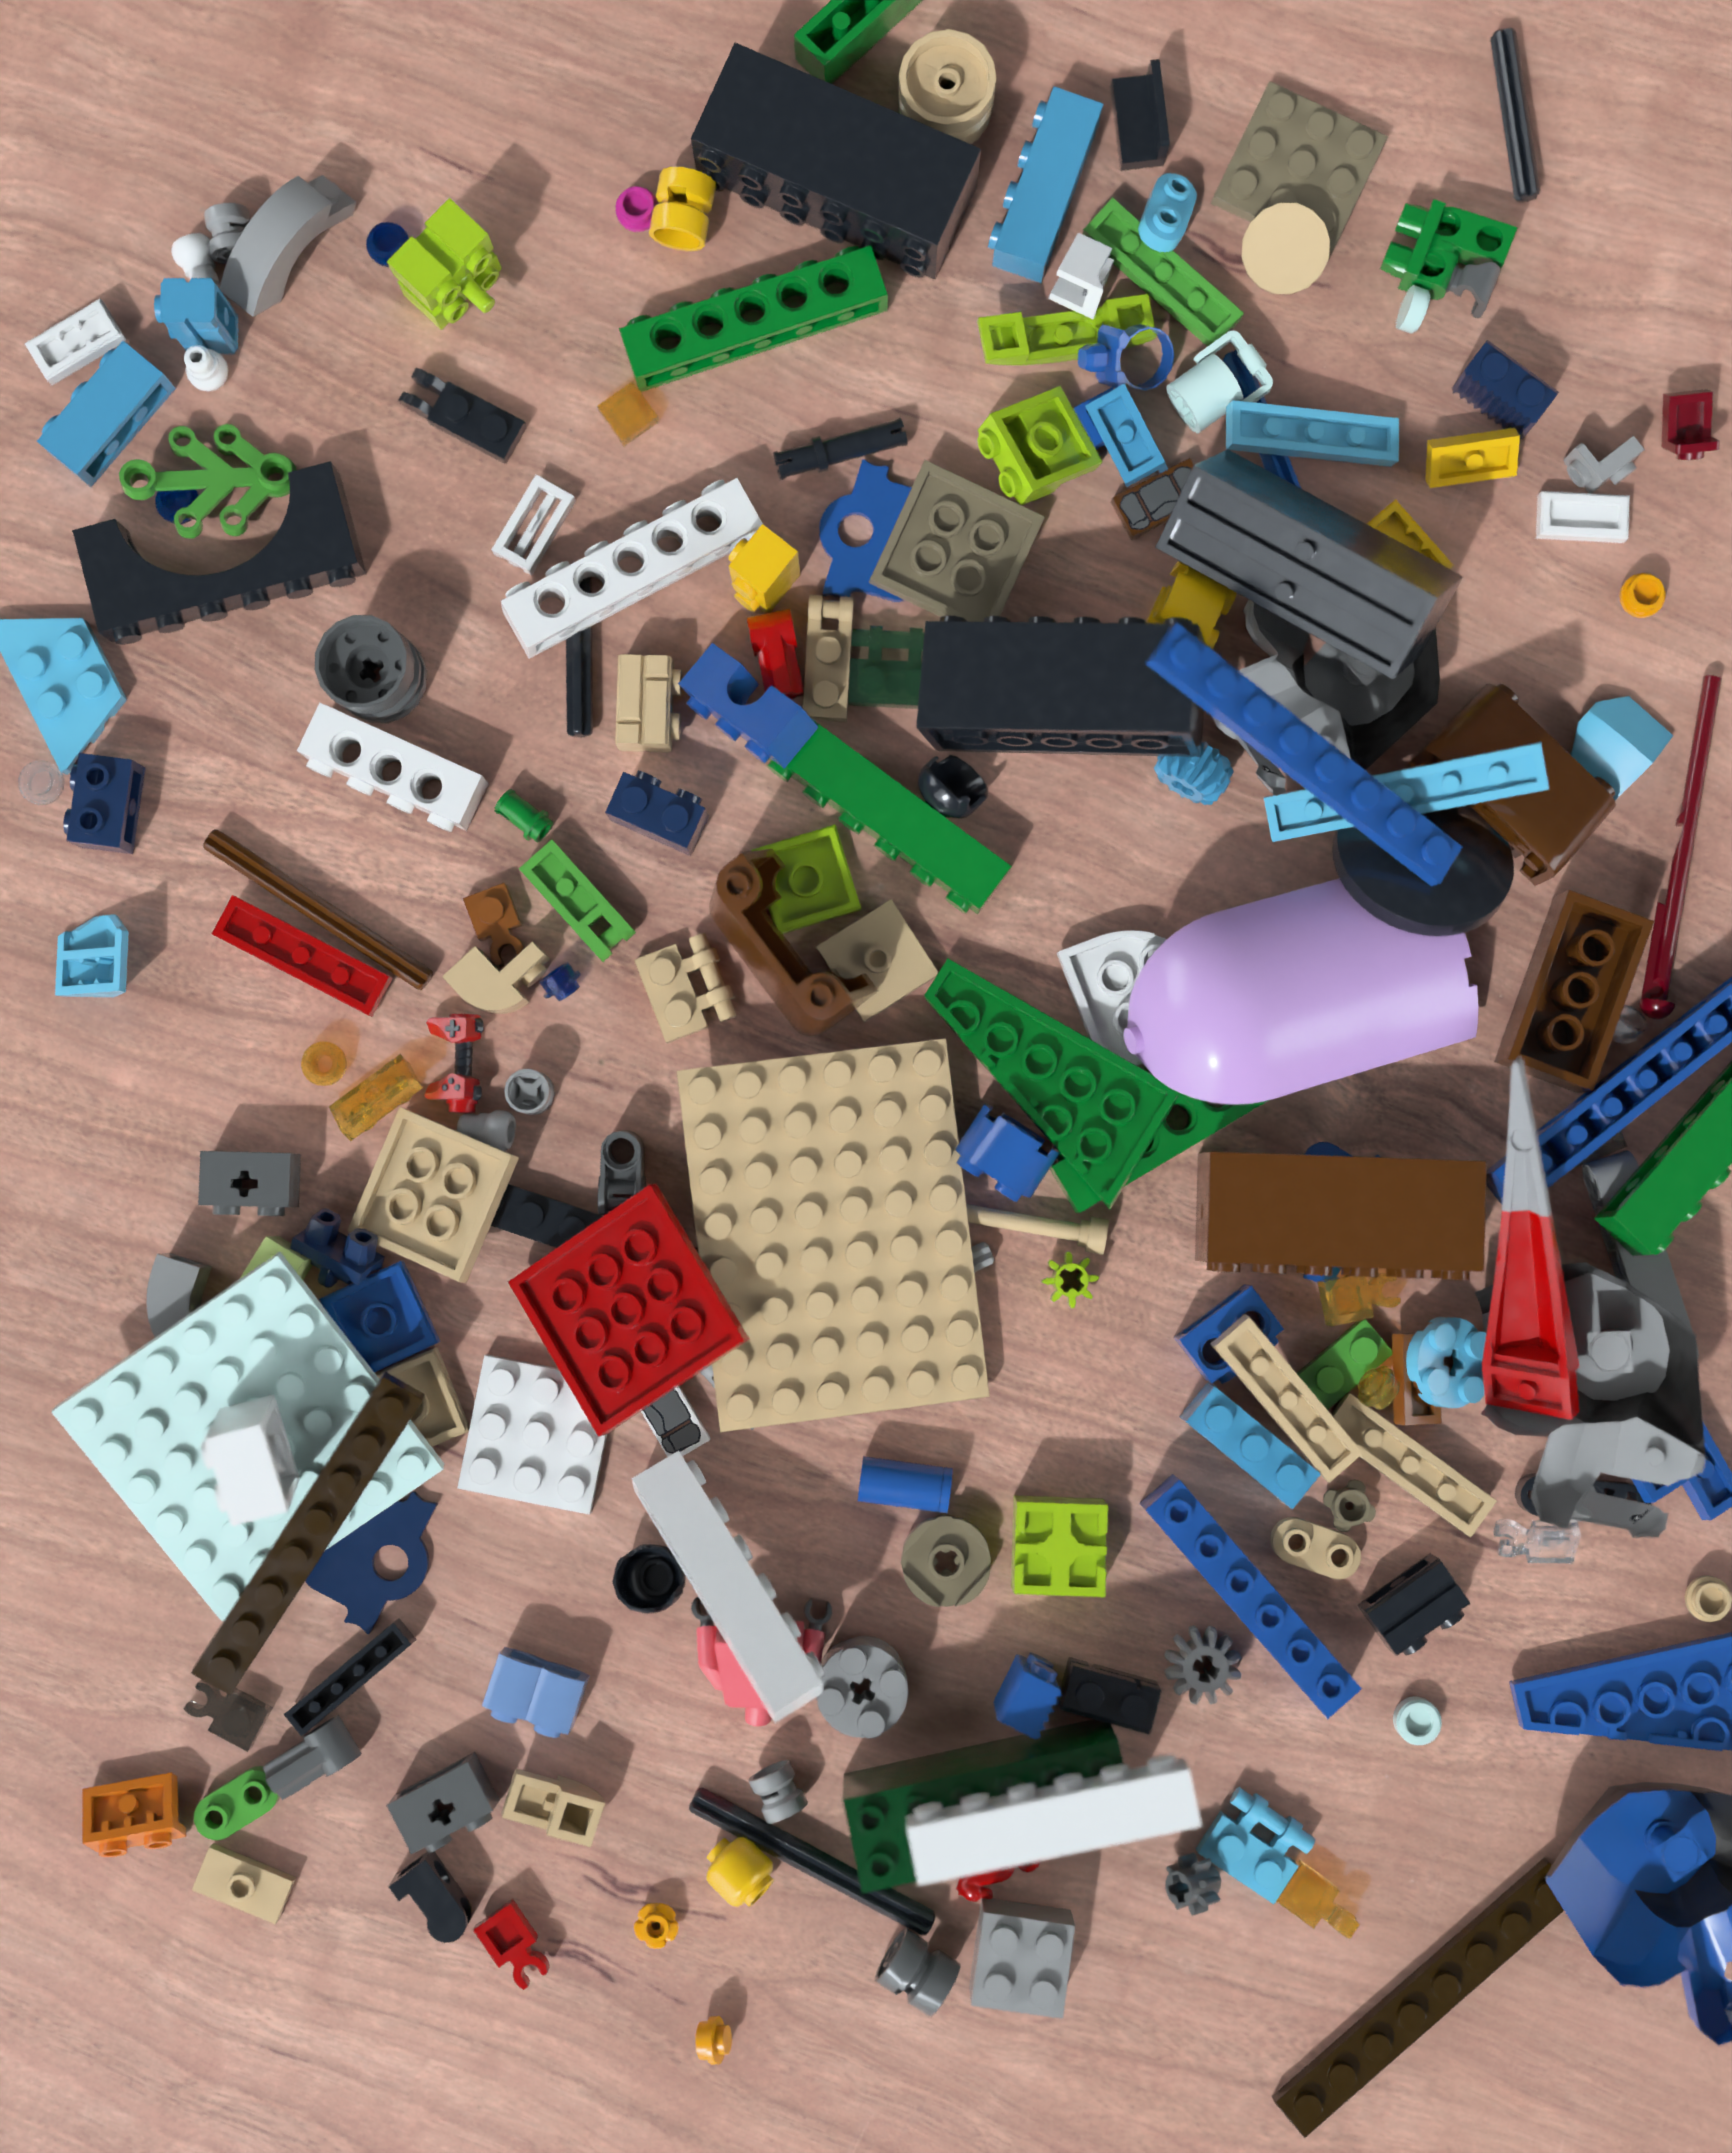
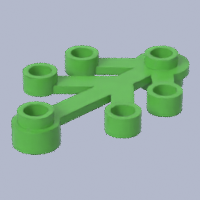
M224 424L219 426L214 432L217 450L224 455L236 454L249 466L248 468H232L198 441L190 428L178 426L171 430L168 437L172 452L179 457H190L205 470L155 472L154 468L147 461L135 459L125 463L119 472L123 491L127 496L135 500H146L152 497L156 491L205 489L188 507L179 509L174 516L175 527L179 535L191 539L201 534L203 530L202 520L235 487L251 488L235 505H229L222 509L219 516L223 531L230 536H240L245 533L248 528L247 518L268 497L278 498L290 494L288 472L295 471L297 468L289 458L281 454H262L241 437L238 428L230 424ZM228 435L236 438L231 444L221 442V439ZM180 438L191 440L186 446L175 444ZM275 473L284 476V478L279 481L268 480V478ZM138 480L148 482L144 487H133V484ZM231 516H238L242 519L237 525L226 523L227 519ZM187 518L196 520L195 525L189 528L181 526V523Z

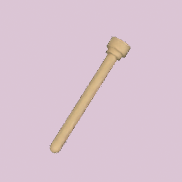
M966 1204L968 1223L1077 1241V1246L1085 1247V1252L1101 1255L1104 1253L1109 1219L1091 1217L1090 1221L1081 1219L1079 1224Z

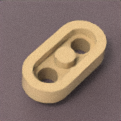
M1298 1517L1284 1518L1277 1522L1272 1529L1270 1536L1271 1547L1279 1558L1289 1564L1333 1579L1350 1577L1360 1565L1361 1552L1359 1546L1351 1537L1342 1532ZM1294 1534H1301L1303 1537L1302 1546L1295 1550L1290 1549L1288 1545L1289 1538ZM1337 1549H1344L1346 1553L1345 1560L1341 1564H1333L1331 1560L1332 1553Z

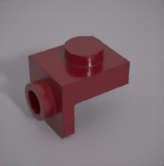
M1704 389L1663 394L1661 448L1677 454V459L1679 460L1704 458L1705 451L1720 449V440L1711 437L1713 391Z

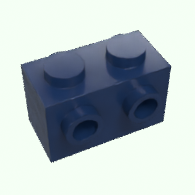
M79 753L78 764L72 767L70 773V788L74 791L71 808L66 810L63 820L64 833L67 835L66 841L80 848L133 854L146 768L131 759Z
M637 771L635 776L623 772L605 811L610 821L691 856L709 818L706 808L700 805L702 799L693 793L679 788L676 794L660 788L661 780L645 772Z

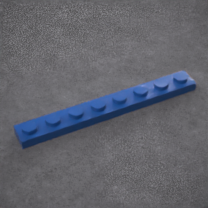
M1175 623L1169 627L1146 662V665L1430 886L1441 883L1462 848L1460 844L1180 624Z

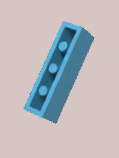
M1055 86L1052 89L1048 102L1040 100L1032 123V127L1038 129L1033 143L1027 140L1024 143L1017 167L1023 169L1019 183L1011 181L1003 202V208L1009 209L1004 224L996 221L988 243V248L994 250L993 267L1042 283L1098 129L1103 103Z

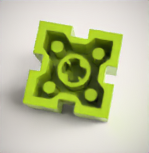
M449 197L425 222L426 228L416 239L411 236L387 260L393 275L399 280L397 283L404 296L440 330L449 322L455 323L462 318L468 309V303L465 301L467 298L483 313L489 312L495 304V299L486 291L497 281L499 271L502 269L497 255L492 251L494 247L488 233Z

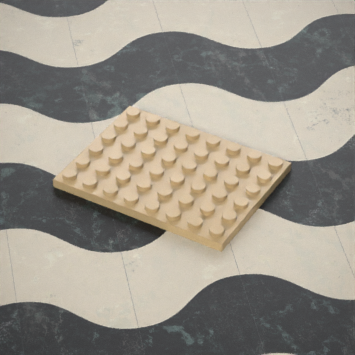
M946 1038L677 1071L698 1252L750 1340L712 1364L720 1432L990 1397L962 1167L956 1163L960 1157V1154L955 1150L959 1141Z

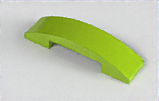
M1148 294L1108 299L1102 307L1097 308L1094 319L1076 311H1068L1025 318L1022 317V312L979 317L977 320L985 363L993 365H1037L1077 360L1080 348L1087 344L1097 343L1098 330L1102 324L1121 330H1126L1128 327L1137 324L1155 327ZM1151 329L1141 331L1130 339L1125 349L1155 340L1157 334Z

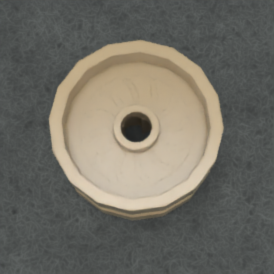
M951 29L930 32L916 40L903 56L898 82L899 113L969 144L978 140L990 123L997 79L994 60L984 44L968 33Z

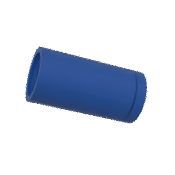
M863 1456L857 1501L947 1513L953 1468Z

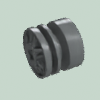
M353 615L337 621L323 634L315 651L314 670L320 687L333 701L345 707L355 716L370 723H391L406 717L419 705L426 690L427 668L422 654L392 625L375 616ZM377 668H381L379 671L381 679L375 682L376 674L374 671Z

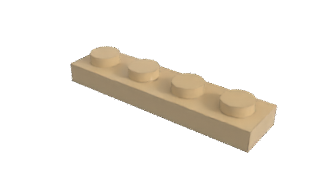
M1244 1314L1210 1343L1328 1483L1363 1454L1249 1316Z
M1347 1393L1331 1413L1333 1418L1363 1452L1360 1456L1363 1460L1470 1538L1497 1502V1500L1351 1393Z

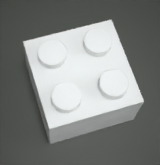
M274 1394L220 1408L212 1425L209 1427V1431L204 1438L205 1441L201 1443L204 1464L207 1469H214L218 1485H215V1498L219 1510L222 1513H228L231 1526L288 1512L300 1477Z

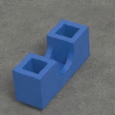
M713 643L678 683L690 696L686 704L705 720L710 715H713L718 719L715 723L718 729L735 742L740 736L745 739L747 743L744 747L764 764L770 758L782 768H785L819 728L801 706L772 685L760 699L746 705L748 698L759 686V683L740 662Z

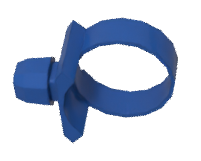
M1102 324L1098 330L1097 343L1087 344L1078 351L1079 367L1089 372H1096V378L1099 383L1113 388H1117L1124 383L1128 387L1145 391L1156 388L1167 378L1174 361L1173 344L1169 336L1159 328L1143 324L1130 326L1126 330ZM1151 329L1157 334L1162 346L1160 366L1154 376L1145 383L1133 385L1128 381L1124 372L1121 371L1120 357L1122 349L1126 348L1130 339L1137 333Z

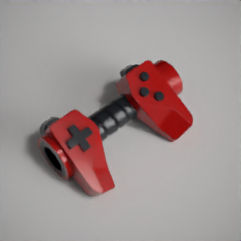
M449 1014V1017L429 1018L426 1022L432 1035L441 1037L450 1043H455L454 1073H450L440 1081L429 1084L424 1094L430 1100H447L450 1113H476V1104H478V1100L482 1096L480 1080L472 1077L473 1042L481 1039V1033L484 1028V1022L480 1018L481 1015Z

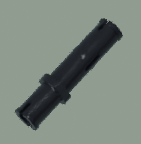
M900 417L893 421L823 440L818 436L811 438L808 444L779 452L775 451L773 456L775 465L779 468L777 470L779 478L783 480L786 477L818 469L820 473L827 471L828 466L899 446H907L906 431L902 432V428H904L903 421Z

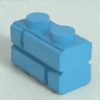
M185 278L163 279L161 293L156 295L154 299V311L158 323H164L167 326L170 338L177 339L185 350L192 345H202L219 354H235L236 350H238V315L212 278H191L189 283Z

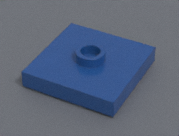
M404 1260L367 1276L359 1285L352 1283L319 1299L322 1306L374 1373L441 1342Z

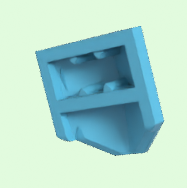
M1631 697L1609 699L1596 702L1579 720L1570 755L1593 777L1597 776L1607 781L1615 791L1613 798L1616 800L1653 764L1674 735Z
M118 915L95 916L73 931H65L58 936L55 996L116 997L126 992L129 932Z

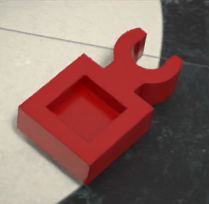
M511 1899L475 1925L474 1933L497 1967L500 1968L508 1961L514 1966L513 1979L522 1990H525L530 1984V1979L524 1972L525 1966H536L542 1976L548 1973L550 1965L546 1956L530 1948L537 1941L538 1934L514 1899Z

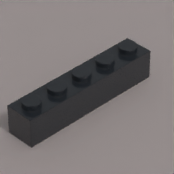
M398 1618L289 1709L284 1716L302 1737L417 1639Z

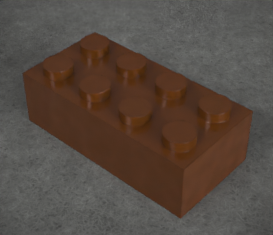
M1567 890L1554 896L1494 1062L1511 1068L1512 1063L1521 1056L1527 1075L1576 1093L1594 1091L1654 921L1572 890Z

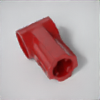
M790 609L746 617L754 657L758 656L765 692L772 685L791 700L804 695L800 668L795 653V648L798 647Z

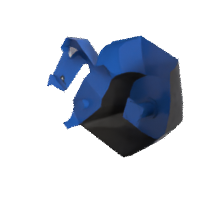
M1642 1782L1610 1786L1575 1828L1545 1877L1546 1882L1592 1956L1621 1986L1630 1985L1639 1988L1658 1986L1681 1973L1688 2014L1699 2031L1718 2046L1732 2042V1981L1724 1977L1727 1962H1732V1795L1708 1788L1678 1783Z

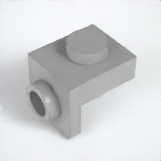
M1632 436L1598 462L1583 443H1580L1565 457L1564 463L1567 465V473L1571 480L1577 486L1584 487L1588 493H1593L1608 480H1611L1616 485L1637 468L1633 461L1645 449Z

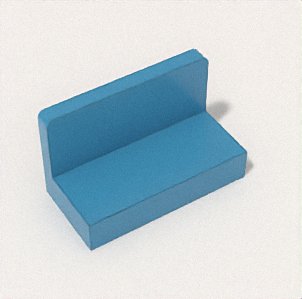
M1125 383L1085 406L1126 487L1131 486L1157 470L1161 473L1168 469Z

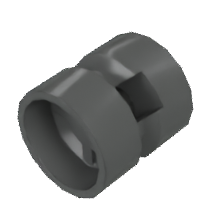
M904 1928L894 1939L876 1972L875 1981L895 1995L902 1991L906 1992L907 2003L928 2017H931L937 2012L951 1991L959 1974L960 1963L939 1949L930 1953L926 1940L908 1928Z

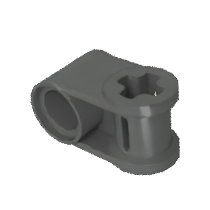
M632 1131L613 1132L602 1143L598 1182L599 1215H606L608 1211H612L631 1198L614 1197L613 1194H631L634 1196L646 1187L645 1146L640 1136ZM619 1138L628 1139L633 1144L635 1150L632 1160L625 1164L615 1160L612 1155V1146Z

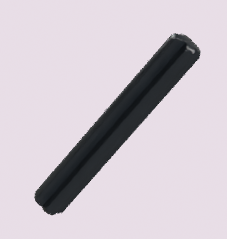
M1513 28L1499 29L1494 32L1490 42L1514 199L1517 202L1532 201L1537 198L1541 190L1517 33Z
M591 577L583 579L579 584L580 588L587 593H592ZM592 626L566 639L567 734L578 738L587 737L593 733Z

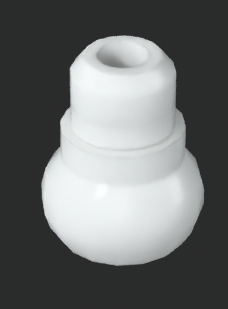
M202 233L188 234L177 239L172 245V256L177 265L183 268L186 277L190 279L212 278L218 286L219 279L214 270L216 266L210 255V239Z
M192 345L186 350L184 361L187 378L194 387L203 391H214L223 386L227 380L228 366L221 354L202 345Z

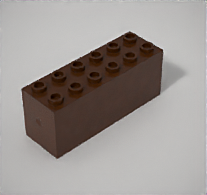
M1236 1152L1199 1153L1197 1163L1195 1261L1207 1262L1206 1270L1214 1272H1241V1264H1252L1251 1272L1286 1274V1265H1296V1273L1304 1275L1332 1276V1267H1341V1275L1378 1277V1268L1386 1269L1387 1277L1424 1279V1270H1431V1278L1470 1280V1271L1484 1272L1487 1161Z

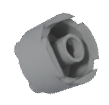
M857 1636L834 1645L821 1662L826 1675L820 1678L823 1683V1693L817 1696L818 1708L826 1721L839 1732L857 1738H876L890 1729L899 1720L905 1709L908 1698V1684L904 1664L892 1646L876 1637ZM864 1678L870 1680V1692L866 1690L861 1694L854 1692L855 1685L853 1681L861 1683Z

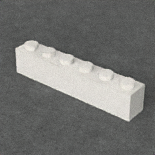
M677 1451L633 1477L632 1482L636 1495L775 1723L822 1694L823 1683L820 1678L826 1675L822 1665L812 1651L805 1654L796 1641L801 1636L796 1623L788 1612L780 1615L772 1599L776 1598L777 1595L773 1586L764 1573L756 1576L748 1561L753 1559L750 1549L740 1534L734 1538L731 1536L724 1524L729 1521V1517L717 1497L709 1500L701 1486L706 1483V1480L696 1462L692 1459L686 1463L681 1453Z
M1161 1755L1147 1761L1148 1766L1129 1769V1766L1126 1764L1113 1765L1102 1769L1101 1776L1083 1779L1080 1774H1070L1055 1779V1785L1036 1789L1035 1784H1022L1009 1788L1007 1790L1008 1795L989 1799L988 1794L980 1793L962 1798L961 1805L942 1808L940 1803L919 1806L914 1809L913 1815L906 1816L907 1832L918 1886L1202 1827L1190 1769L1184 1758L1176 1760L1175 1755Z

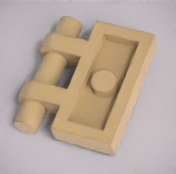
M705 933L689 938L694 955L682 960L679 949L674 944L634 960L667 1044L709 1028L702 1012L704 1010L715 1007L720 1022L737 1016L731 1002L735 998L730 985L725 986L717 965L720 961L717 950L710 947ZM698 970L701 971L708 989V993L699 997L696 996L688 975Z

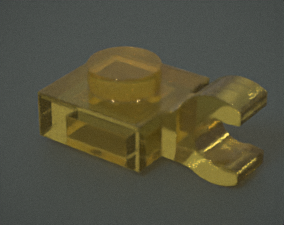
M1299 1860L1297 1863L1299 1867L1276 1902L1313 1929L1323 1918L1338 1932L1351 1939L1360 1923L1356 1921V1917L1334 1902L1340 1890L1336 1885Z

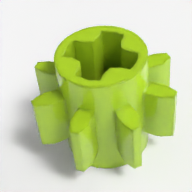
M1066 1251L1064 1255L1065 1263L1058 1265L1056 1262L1048 1260L1049 1267L1054 1271L1052 1277L1041 1279V1283L1053 1285L1055 1288L1050 1297L1051 1301L1055 1302L1064 1295L1067 1296L1069 1307L1075 1308V1297L1082 1294L1088 1299L1093 1298L1087 1287L1089 1282L1099 1280V1276L1087 1274L1085 1268L1089 1265V1258L1085 1257L1078 1264L1073 1263L1071 1252ZM1077 1269L1080 1273L1076 1279L1080 1286L1077 1289L1068 1287L1063 1291L1060 1287L1064 1282L1060 1276L1061 1271L1072 1272Z

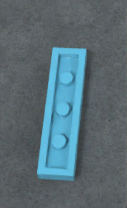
M1232 400L1226 406V450L1392 467L1399 461V418Z

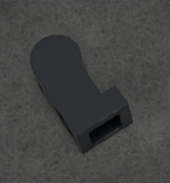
M435 1851L432 1853L426 1852L394 1876L388 1888L398 1901L408 1894L411 1896L427 1918V1929L436 1941L452 1943L464 1934L472 1916V1906Z

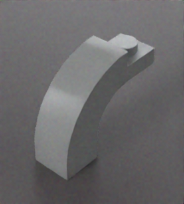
M323 175L308 183L299 176L291 179L266 200L244 228L228 258L220 291L252 317L281 302L288 276L301 252L320 233L351 217L356 201Z
M172 1253L156 1255L147 1287V1313L154 1337L201 1306L203 1292L212 1266Z

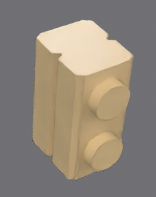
M618 655L615 744L618 750L672 752V740H680L681 715L680 713H673V696H681L682 687L678 684L682 680V670L674 669V662L671 656Z

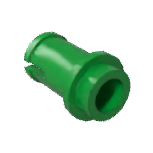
M513 789L507 790L495 805L494 812L503 816L524 832L523 838L527 841L533 839L537 843L540 842L553 825V821L548 818L549 812L537 810L517 795Z

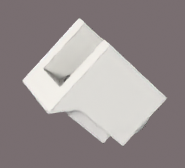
M1078 233L1058 268L1056 275L1059 278L1050 293L1049 299L1094 319L1103 293V287L1107 282L1114 262L1113 259L1109 258L1112 248Z

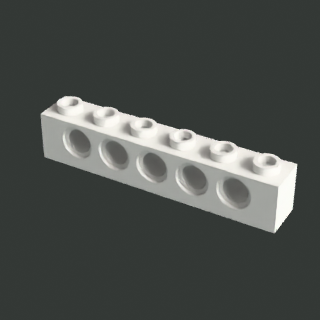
M738 478L728 483H725L724 480H718L704 488L701 492V497L689 503H686L685 500H680L668 506L662 512L663 517L649 524L646 520L639 521L628 527L623 533L624 537L609 544L608 541H601L588 548L584 553V558L572 564H569L568 561L558 563L546 571V578L532 585L529 582H523L508 590L505 594L507 598L501 600L503 614L528 658L530 659L570 638L575 633L591 627L728 555L741 539L746 538L749 541L763 523ZM710 516L719 522L720 527L715 531L706 532L700 529L696 522L702 517ZM670 536L678 539L682 546L675 552H666L657 543L660 539ZM625 557H635L641 561L643 566L637 572L628 573L623 571L618 564ZM587 577H596L603 582L604 586L596 593H587L580 588L579 584ZM550 597L558 598L565 604L564 608L556 614L545 613L540 608V605L545 599Z

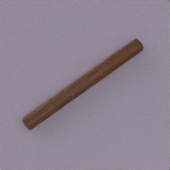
M214 829L205 839L203 847L206 851L414 988L423 990L431 980L433 975L431 969L223 832Z

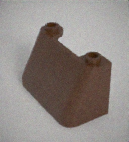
M1486 684L1408 764L1411 767L1541 742L1549 789L1469 804L1513 847L1511 852L1514 858L1521 855L1524 856L1526 864L1519 871L1534 886H1537L1553 878L1616 807V802L1613 798L1615 791L1604 779L1597 776L1593 777L1517 704L1519 702L1518 697L1509 687L1504 684H1499L1498 686Z
M773 849L741 852L725 865L718 874L709 904L710 915L792 1027L798 1033L805 1036L820 1035L836 1025L879 990L866 973L855 978L843 977L836 969H832L828 973L812 974L766 912L768 908L782 898L776 890L775 881L778 872L785 867L784 863Z

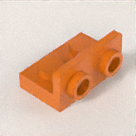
M172 1772L82 1789V1844L98 1852L101 1857L122 1856L127 1853V1848L144 1845V1848L147 1849L165 1848L172 1845L173 1839L186 1837V1826L178 1820V1776Z

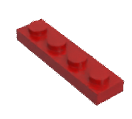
M234 895L231 896L211 933L370 1017H373L393 979L383 972Z

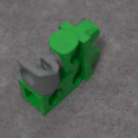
M1433 199L1429 209L1405 203L1395 231L1417 239L1412 249L1391 241L1380 269L1401 279L1398 289L1407 292L1412 285L1429 290L1431 300L1444 298L1448 291L1461 297L1465 289L1469 290L1476 299L1471 314L1474 318H1481L1487 308L1518 227L1459 208L1445 206L1446 203ZM1457 262L1466 265L1464 269L1459 268Z

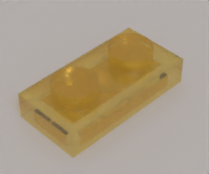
M399 1054L331 1104L329 1109L340 1131L352 1141L363 1132L373 1128L380 1119L399 1105L408 1102L423 1087L410 1063Z

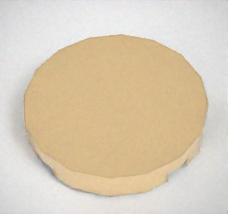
M1278 203L1262 210L1250 222L1242 240V260L1248 276L1258 287L1273 294H1293L1308 288L1321 276L1329 259L1330 238L1325 223L1312 209L1299 203Z

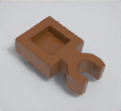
M505 883L463 898L478 940L484 941L492 938L493 943L490 947V956L498 967L504 966L501 951L505 946H514L517 955L525 949L524 944L512 936L511 933L512 929L522 926V923Z

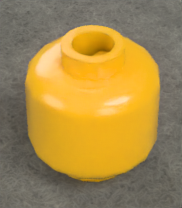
M725 1837L707 1856V1859L712 1863L706 1874L707 1882L734 1907L741 1906L744 1903L748 1907L753 1906L774 1882V1879L770 1876L773 1869L772 1861L753 1842L745 1837H738L732 1842Z

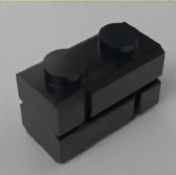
M1430 1553L1358 1604V1607L1385 1646L1396 1656L1402 1652L1407 1656L1420 1650L1428 1641L1425 1636L1438 1626L1442 1629H1447L1458 1623L1464 1617L1462 1609L1471 1603L1442 1561Z
M1069 1657L1060 1687L1062 1695L1058 1696L1057 1701L1062 1711L1150 1735L1162 1690L1155 1680L1093 1664L1090 1667L1086 1661Z

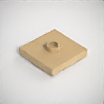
M892 899L817 946V950L830 970L836 969L841 976L846 978H855L866 973L879 990L856 1008L864 1022L926 984L939 973Z

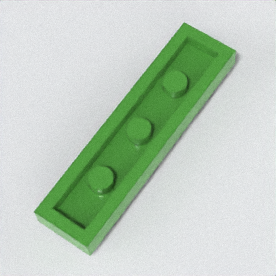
M1112 198L1083 229L1082 235L1112 248L1109 258L1114 260L1113 264L1207 347L1231 331L1242 319L1244 312L1173 250L1159 252L1148 247L1142 241L1138 232L1140 221Z

